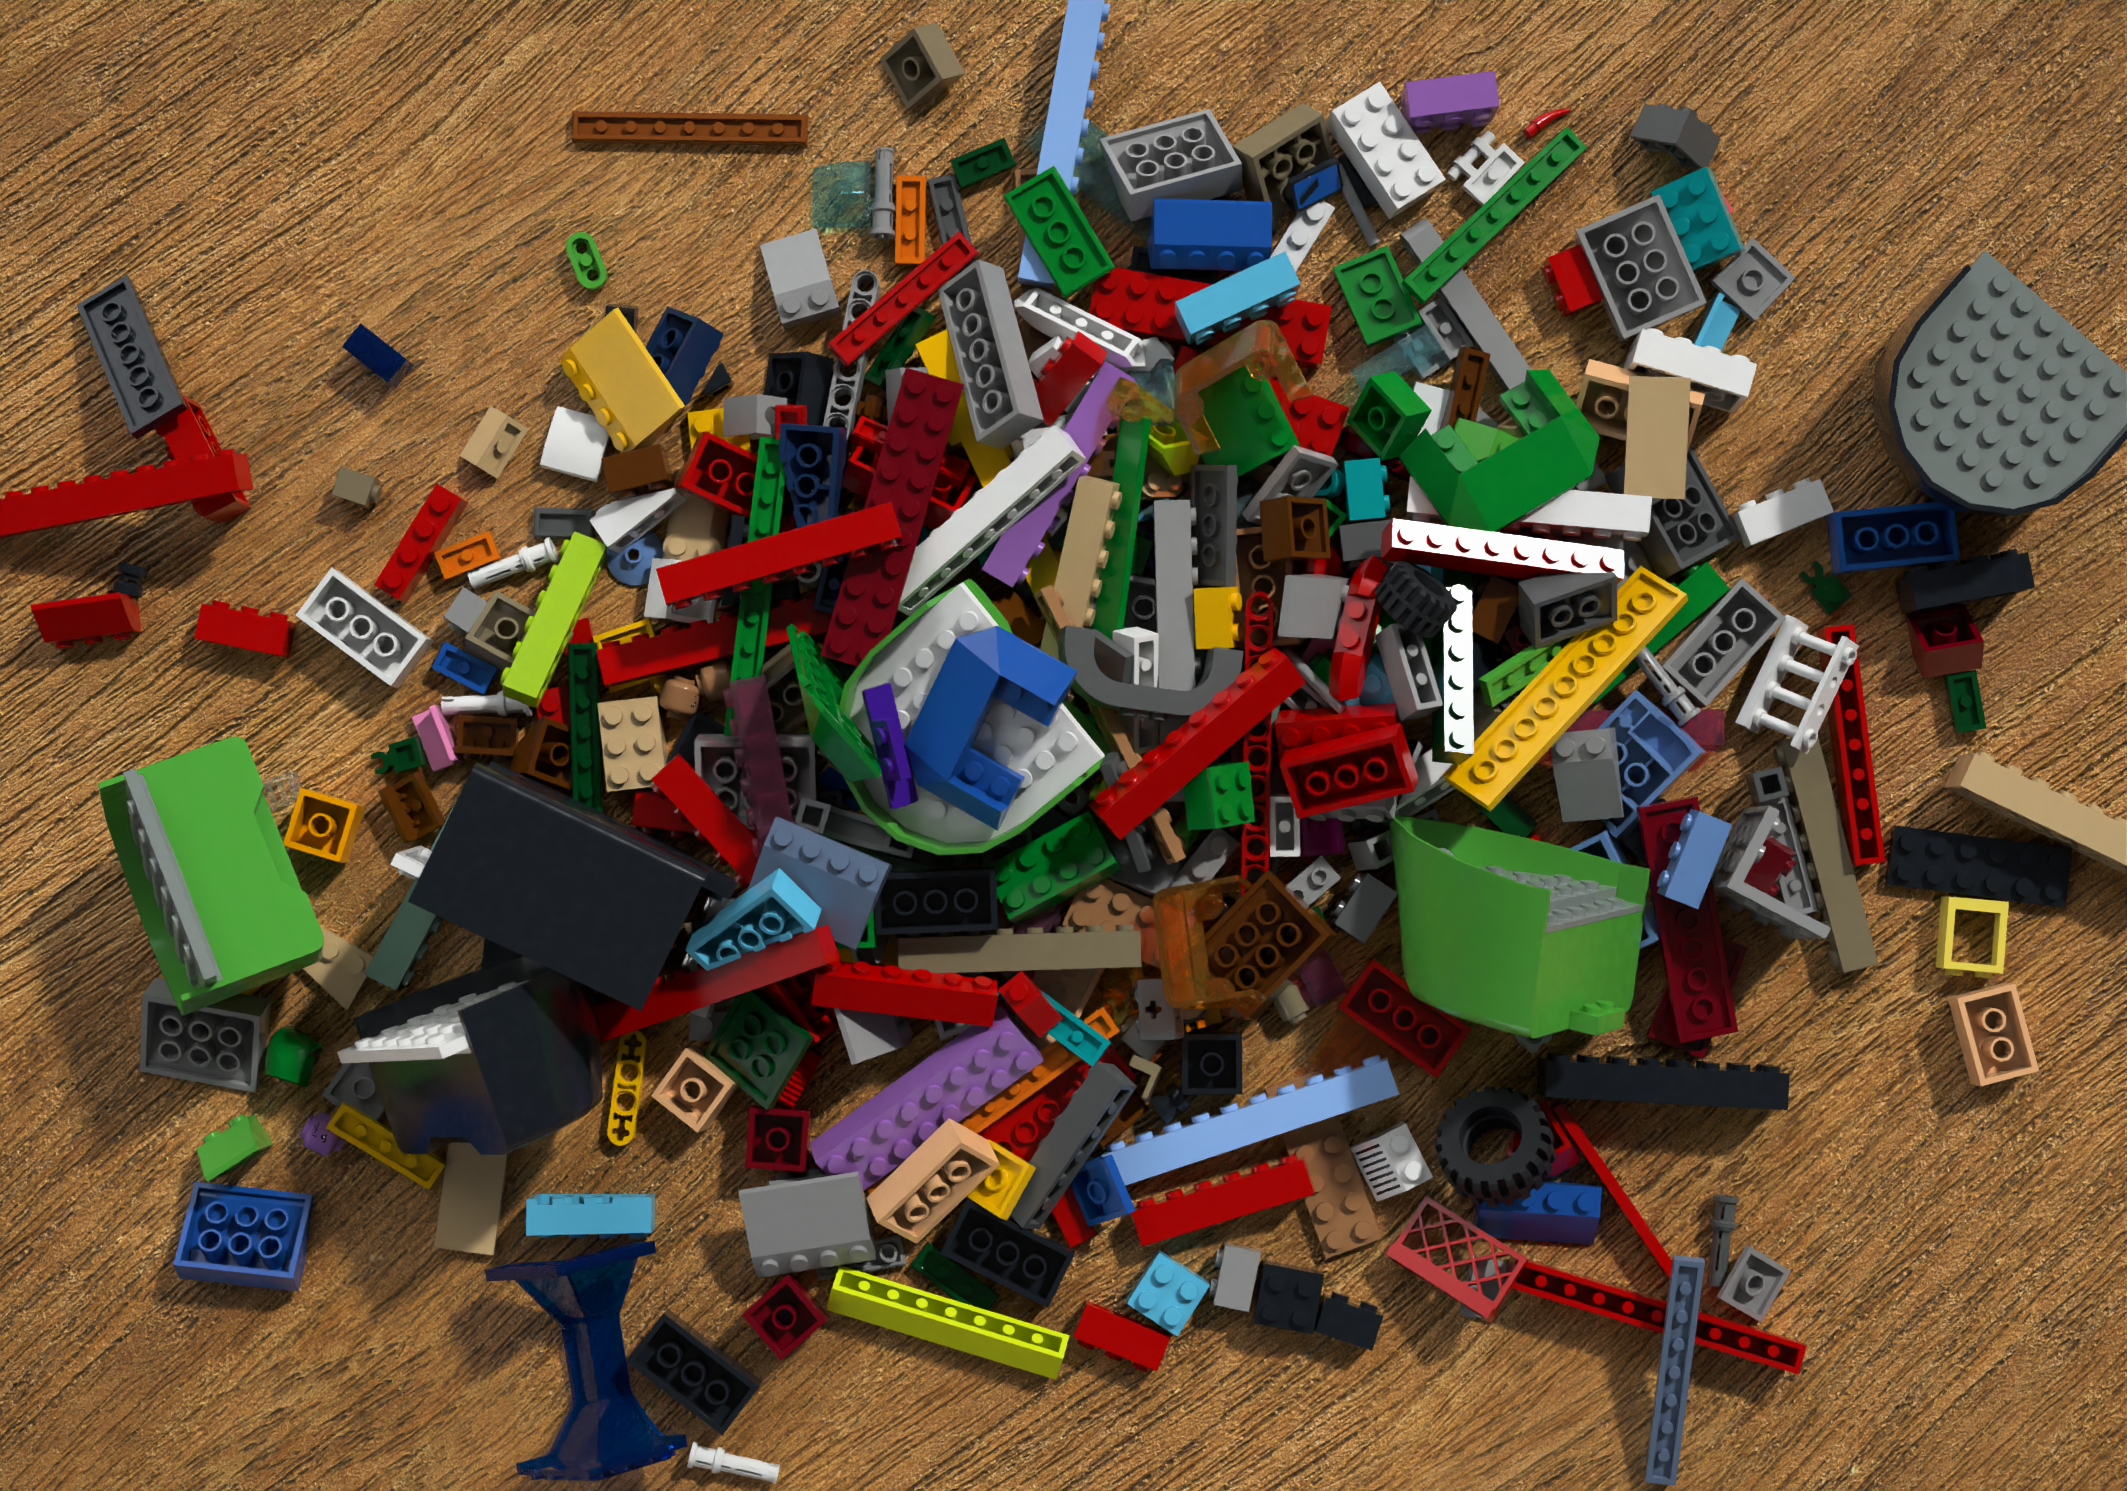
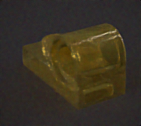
M1122 377L1118 379L1107 399V408L1111 415L1128 422H1137L1145 416L1154 423L1161 420L1170 424L1176 416L1174 411L1138 384ZM1129 401L1127 408L1124 410L1126 402Z

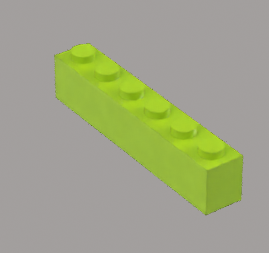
M575 531L570 540L566 539L559 554L562 556L558 566L555 564L552 566L548 576L550 584L547 591L542 590L536 602V607L539 608L535 616H529L524 628V632L527 634L523 642H517L512 653V658H514L511 668L506 667L500 679V684L503 686V696L536 709L541 702L607 557V546L605 543Z

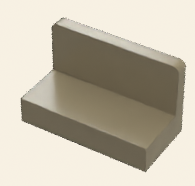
M1133 1055L1129 1064L1130 1069L1150 1077L1141 1097L1143 1101L1149 1102L1162 1073V1067Z

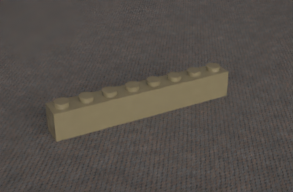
M1793 738L1776 742L1777 748L1774 749V756L1778 766L1782 765L1785 775V782L1792 802L1790 808L1794 823L1798 824L1800 832L1798 837L1802 852H1805L1808 863L1806 867L1810 881H1813L1815 888L1814 897L1823 919L1821 923L1831 928L1826 937L1831 949L1828 951L1830 965L1840 973L1877 965L1876 952L1819 738H1817L1814 746L1810 748L1808 754L1802 753L1790 745Z
M1134 924L1116 925V931H1104V925L1086 926V932H1074L1073 926L1055 927L1056 933H1043V927L1025 928V934H1013V928L995 930V935H983V931H965V936H953V932H936L935 937H923V933L905 934V938H898V965L901 969H925L932 973L1142 967L1140 930H1134Z

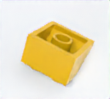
M1238 586L1193 589L1196 649L1240 647V641L1243 639L1244 632L1242 624L1239 623L1242 597L1238 593Z

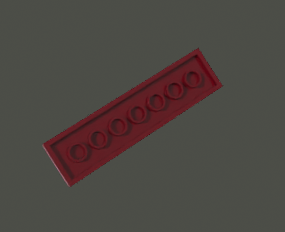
M1697 796L1636 807L1646 867L1650 869L1649 884L1678 1043L1738 1032L1712 876L1698 909L1657 893L1659 889L1657 886L1659 875L1668 867L1670 862L1668 857L1672 844L1679 840L1682 832L1680 824L1686 813L1689 814L1691 809L1700 811Z

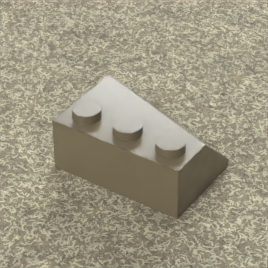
M1304 103L1299 104L1232 146L1242 163V183L1246 196L1250 201L1272 203V231L1280 224L1278 219L1287 209L1292 211V208L1284 200L1288 179L1334 158L1324 115Z

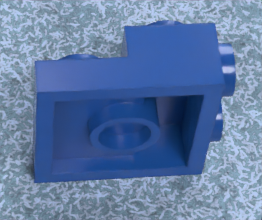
M1112 1154L1086 1161L1070 1184L1088 1227L1128 1215L1135 1211Z

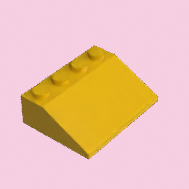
M619 308L613 309L573 344L559 361L564 373L571 378L579 390L581 398L588 403L598 423L605 428L612 439L613 445L621 453L652 446L685 407Z

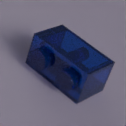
M361 323L342 346L395 388L414 366Z

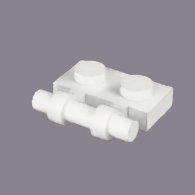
M1489 130L1481 138L1477 137L1471 143L1472 147L1463 156H1458L1453 162L1454 166L1447 172L1448 176L1454 181L1461 174H1465L1469 179L1463 184L1462 188L1481 206L1496 194L1525 164L1505 143L1495 151L1490 144L1496 137ZM1480 155H1483L1487 160L1477 170L1471 164Z

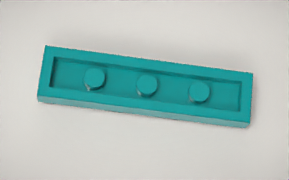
M1013 971V973H1012L1011 976L1008 978V980L1005 982V984H1006L1010 979H1012L1015 975H1017L1018 972ZM1042 991L1063 1017V1020L1047 1033L1092 1067L1096 1065L1112 1042ZM998 992V997L1008 1003L1001 993Z

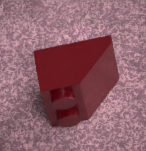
M1965 604L1906 614L1913 658L1923 679L1982 668L1984 640Z

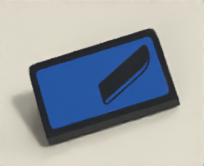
M1336 157L1331 158L1288 179L1284 200L1294 212L1299 213L1342 192L1343 182L1338 159Z

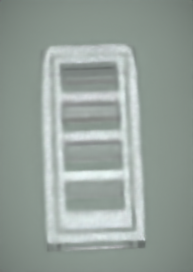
M291 771L262 782L271 803L268 805L271 812L295 804L300 788H303L297 771ZM284 782L288 783L292 795L288 798L283 786ZM272 786H277L281 798L280 801H276Z

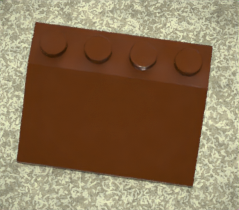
M1267 870L1185 956L1245 1020H1256L1332 943L1338 934L1310 906L1273 873Z

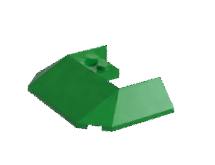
M1549 369L1527 370L1524 382L1500 395L1499 402L1522 431L1524 437L1485 460L1477 463L1450 424L1432 435L1425 428L1399 455V460L1447 526L1497 533L1592 477L1600 437Z
M790 624L786 628L812 741L849 782L879 777L882 772L875 746L839 706L844 684L847 682L846 677L830 659L820 656L822 650L806 632L802 630L797 634L798 629L796 626Z

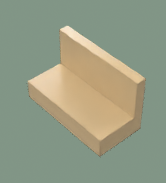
M490 406L459 456L498 479L527 433L528 428Z

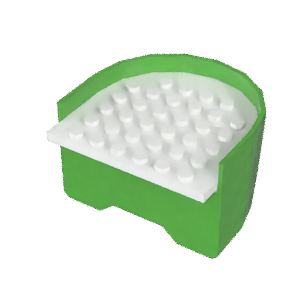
M967 579L924 603L872 648L844 684L839 706L874 745L862 691L884 683H890L904 741L906 742L955 638L994 626H999L1013 634L1009 623L982 589L973 580ZM996 698L972 747L1025 777L998 831L920 787L917 784L912 766L911 770L918 801L897 809H890L882 774L877 778L849 782L845 777L844 779L861 810L897 841L937 855L983 853L1024 831L1097 771L1107 753L1111 751L1104 738L1082 711L1065 699L1052 725L1047 727Z

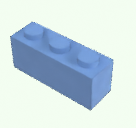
M1691 809L1689 814L1686 813L1680 824L1682 832L1678 842L1675 841L1670 848L1668 867L1659 875L1657 881L1659 889L1657 893L1698 909L1732 824Z

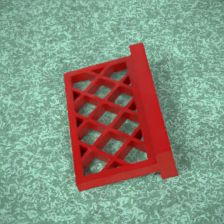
M1428 1196L1424 1197L1394 1245L1391 1244L1386 1252L1390 1260L1490 1323L1497 1315V1309L1528 1262V1259ZM1428 1206L1439 1211L1440 1223L1424 1226L1422 1215ZM1444 1215L1447 1216V1217H1449V1218L1452 1219V1220L1445 1221V1220H1444ZM1419 1221L1420 1227L1415 1228L1416 1224ZM1455 1224L1463 1226L1466 1238L1449 1242L1446 1226ZM1442 1227L1445 1243L1429 1247L1425 1231ZM1469 1231L1473 1232L1477 1236L1470 1237ZM1422 1232L1425 1248L1411 1250L1404 1245L1409 1235ZM1483 1239L1489 1242L1492 1254L1475 1258L1471 1242ZM1468 1243L1471 1259L1454 1263L1451 1247ZM1494 1246L1503 1252L1495 1253ZM1447 1248L1450 1264L1442 1266L1433 1264L1430 1252ZM1426 1253L1427 1259L1420 1256L1419 1254ZM1510 1255L1519 1261L1512 1272L1500 1274L1497 1258ZM1493 1259L1496 1275L1479 1279L1476 1263ZM1472 1264L1476 1280L1468 1282L1458 1280L1455 1268ZM1451 1269L1453 1276L1444 1270ZM1508 1278L1505 1284L1503 1285L1502 1279ZM1498 1280L1500 1292L1495 1300L1492 1301L1483 1295L1481 1284ZM1477 1285L1478 1292L1469 1286Z

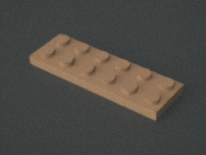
M1320 1068L1265 1088L1267 1097L1278 1094L1277 1089L1285 1085L1294 1083L1295 1088L1306 1085L1305 1079L1319 1074L1323 1075L1322 1069ZM1338 1115L1282 1133L1281 1136L1288 1155L1296 1154L1297 1158L1305 1157L1315 1194L1303 1198L1325 1258L1327 1259L1382 1239Z

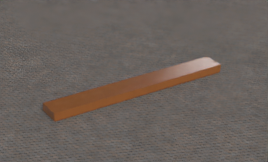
M572 111V142L808 146V115Z

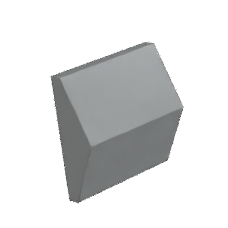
M1746 1244L1717 1297L1762 1322L1791 1270Z

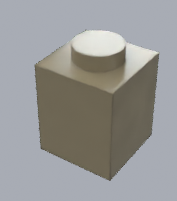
M340 467L331 495L372 509L373 503L379 501L382 493V487L379 486L381 481L375 477Z

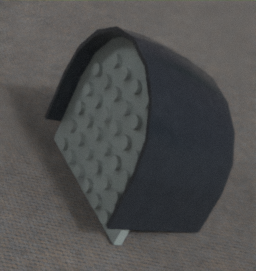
M1985 250L1971 266L1965 265L1934 287L1893 333L1875 366L1872 409L1886 453L1916 490L1953 511L2008 517L2060 503L2094 477L2126 441L2127 372Z

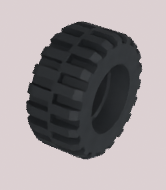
M1486 1086L1484 1091L1477 1092L1474 1089L1468 1092L1469 1096L1465 1099L1459 1097L1453 1102L1455 1107L1452 1110L1447 1108L1442 1115L1445 1122L1438 1123L1436 1129L1438 1137L1435 1139V1149L1438 1153L1439 1163L1451 1186L1455 1187L1457 1193L1463 1198H1468L1469 1196L1472 1203L1481 1205L1483 1201H1486L1488 1207H1498V1203L1504 1202L1506 1206L1515 1204L1514 1200L1520 1197L1524 1201L1531 1196V1190L1535 1189L1538 1191L1544 1185L1543 1176L1548 1178L1553 1170L1550 1163L1555 1161L1556 1151L1554 1146L1556 1144L1545 1114L1534 1099H1528L1527 1094L1520 1090H1517L1514 1094L1511 1087L1501 1086L1500 1090H1495L1494 1086ZM1502 1128L1514 1130L1522 1135L1518 1149L1513 1155L1502 1162L1481 1164L1469 1158L1470 1150L1475 1141L1488 1131Z

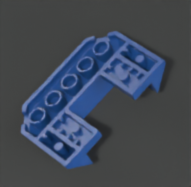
M999 626L955 638L904 744L917 784L998 831L1025 777L973 748L972 746L996 698L1049 727L1052 725L1078 671Z

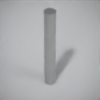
M1339 163L1343 182L1342 192L1369 247H1373L1379 244L1380 240L1342 163Z
M1288 646L1281 650L1290 659L1302 678L1338 714L1346 709L1347 705L1329 694V687Z

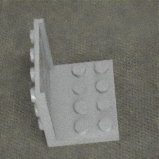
M1770 805L1744 808L1713 871L1714 893L1726 899L1724 903L1726 906L1738 912H1741L1743 908L1753 913L1751 919L1765 926L1769 922L1779 927L1777 932L1789 939L1794 940L1795 938L1805 941L1808 939L1814 941L1815 938L1826 939L1831 929L1830 927L1744 882L1754 862L1758 863L1766 850V847L1763 846L1765 839L1768 835L1772 836L1780 823V820L1777 819L1780 811Z

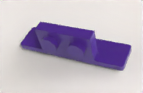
M884 683L862 691V696L890 809H897L918 801V795L904 745L905 741L891 684Z

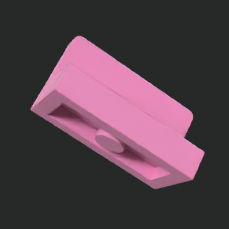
M433 705L429 707L430 710L415 715L412 719L433 772H438L463 762L460 753H454L456 742L447 719L442 714L441 706Z

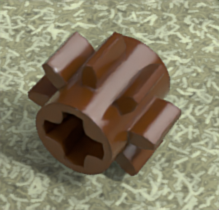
M866 395L865 402L858 401L856 417L860 418L862 415L880 424L888 423L887 399L880 396Z

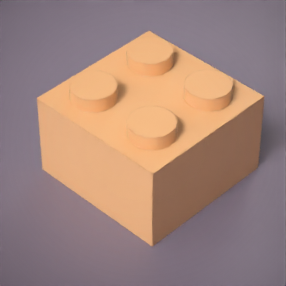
M697 1046L685 1048L651 1096L698 1133L709 1128L739 1086L703 1056L704 1052Z

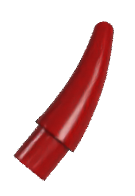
M1557 109L1534 118L1523 130L1524 135L1531 139L1552 121L1569 114L1570 109Z

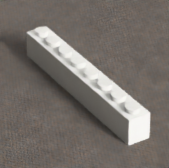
M1056 425L1043 432L1033 445L1022 451L1015 461L1006 469L998 472L988 485L978 490L970 501L962 508L954 511L943 525L934 529L929 537L916 547L899 604V611L908 616L914 613L1087 460L1068 433Z
M1410 476L1406 517H1412V521L1430 523V519L1442 520ZM1569 490L1507 526L1504 530L1519 531L1520 527H1531L1532 531L1536 533H1550L1551 529L1563 530L1562 534L1568 536H1580L1581 532L1593 533L1595 538L1607 539L1611 538V534L1623 535L1624 540L1641 541V537H1647L1649 534L1652 497Z

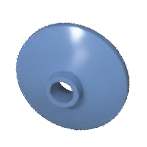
M649 530L620 554L607 547V566L612 575L624 584L632 586L647 584L650 578L652 558L663 559V544L659 537ZM632 550L639 551V558L637 560H630L629 553Z

